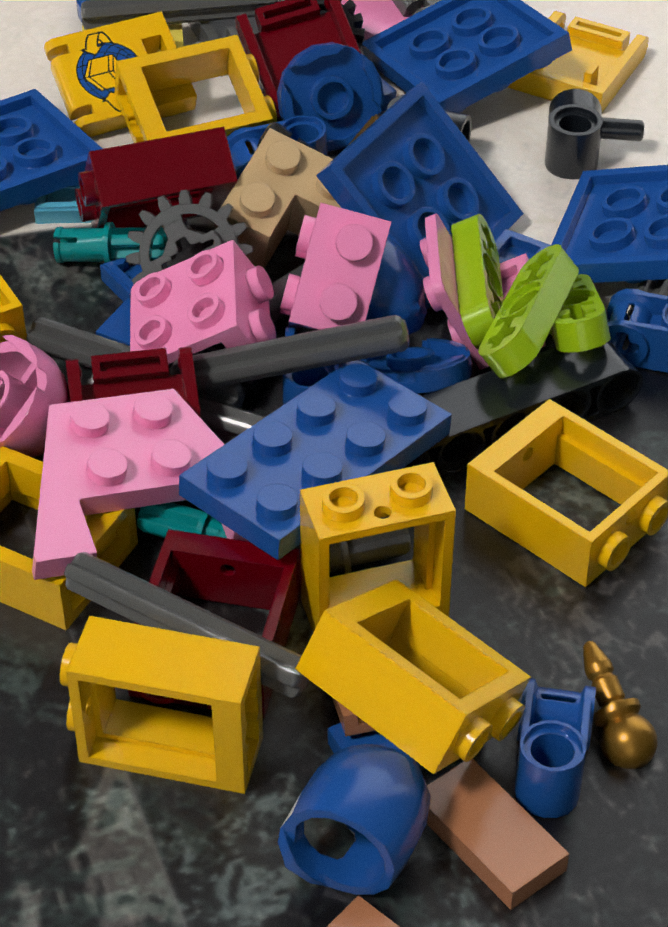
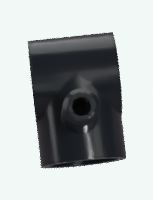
M569 89L560 92L553 98L549 106L545 166L550 173L557 177L571 180L580 179L583 171L597 170L601 139L640 142L644 136V122L634 119L602 117V108L599 100L586 90Z

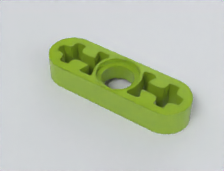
M476 214L452 224L451 233L459 311L472 344L476 349H479L504 301L499 255L494 237L484 217L481 214Z
M559 244L544 248L523 265L479 346L478 353L499 378L514 375L537 356L579 273V268Z
M577 275L550 330L555 347L560 352L572 353L591 350L606 344L611 339L605 307L588 275Z

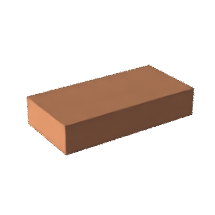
M471 759L469 762L463 761L427 785L431 796L427 825L510 910L567 871L569 852L474 759Z

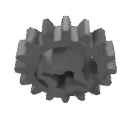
M181 190L179 205L173 206L171 201L162 195L157 198L161 211L157 216L146 210H142L139 213L141 220L147 227L144 232L129 231L128 238L139 243L140 248L139 252L127 255L126 262L141 265L142 272L132 279L133 284H135L148 274L168 268L167 263L176 259V255L183 250L180 241L185 237L190 244L200 242L203 244L214 240V244L205 250H210L234 240L243 253L247 255L254 252V246L239 243L238 236L248 226L246 222L231 225L228 218L232 214L234 207L230 203L216 211L212 209L213 194L205 192L199 204H193L189 190ZM183 214L201 215L214 222L218 228L207 233L192 229ZM163 226L168 240L163 256L153 261V242L158 231Z

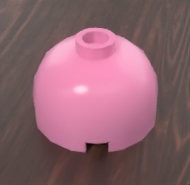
M5 335L3 337L7 341L0 343V448L5 446L35 459L44 454L49 405L70 402L69 386L57 363L43 350L14 335Z

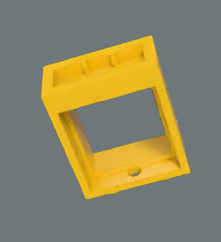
M238 35L116 61L114 94L134 143L223 126L226 136H228L233 131L243 127H255L277 122L276 109L272 98L269 95L263 96L259 87V72L256 60L251 53L245 54ZM229 75L244 114L166 131L151 94L152 91ZM246 142V146L251 154L253 151L251 143Z
M548 399L467 464L464 509L584 587L588 586L606 569L608 571L615 570L624 561L630 548L645 534L652 536L657 533L668 518V469L551 399ZM553 464H556L616 501L620 506L589 532L523 489Z
M5 446L0 448V513L11 500L38 510L43 462ZM135 508L85 515L97 551V558L119 567L138 544ZM0 545V602L63 630H67L91 600L68 590L65 586V575L34 580L32 574L33 559Z
M434 462L300 490L301 601L313 632L324 610L395 579L449 617L456 509ZM414 527L412 560L329 577L330 544Z
M397 579L324 610L295 668L432 774L439 772L459 758L469 762L478 754L485 743L493 737L498 741L506 738L523 715L525 706L518 700L531 679L530 675Z
M89 616L78 644L70 642L67 645L60 666V683L62 686L68 687L70 696L66 724L69 731L75 732L79 762L245 794L263 740L260 646ZM115 687L211 705L212 717L116 699Z

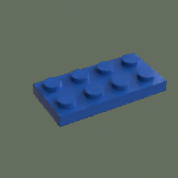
M360 360L347 362L179 475V495L267 554L279 560L301 544V489L403 469L450 434L452 414Z

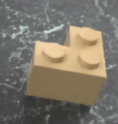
M271 128L267 131L237 183L221 206L223 207L230 203L234 207L232 214L228 218L231 225L246 222L248 228L238 236L239 243L254 246V252L246 256L254 267L260 265L264 269L287 230L299 235L304 216L316 218L320 203L341 208L316 176L333 159Z

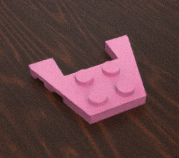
M174 389L49 405L32 566L34 580L64 575L67 564L72 563L77 553L87 552L97 557V551L85 515L186 500L179 495V475L225 444ZM222 524L227 538L248 541Z

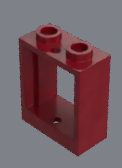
M223 126L90 151L85 172L78 173L80 188L75 189V197L81 221H91L92 228H104L106 222H113L116 228L147 227L141 220L139 213L142 210H146L157 216L161 212L157 198L162 195L166 196L173 206L179 205L181 190H189L193 204H199L205 192L213 194L212 209L218 211L238 181L225 128ZM183 214L185 219L201 217V215Z
M168 529L149 583L178 597L184 596L270 610L262 637L285 647L300 598V549H293L277 560L248 541ZM224 565H231L234 569L227 568ZM261 684L262 718L265 719L273 689ZM128 690L129 696L143 698L156 704L173 703L212 710L211 705Z

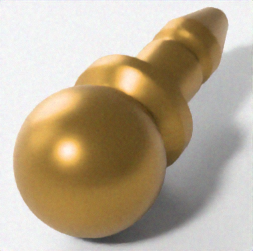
M587 641L583 646L584 671L588 680L592 681L591 686L596 687L595 698L599 707H602L593 715L595 725L603 728L600 736L602 752L606 759L617 767L624 769L643 767L653 758L658 744L656 731L645 717L638 714L641 709L639 700L637 698L624 699L625 694L618 677L613 674L614 667L611 660L595 642Z

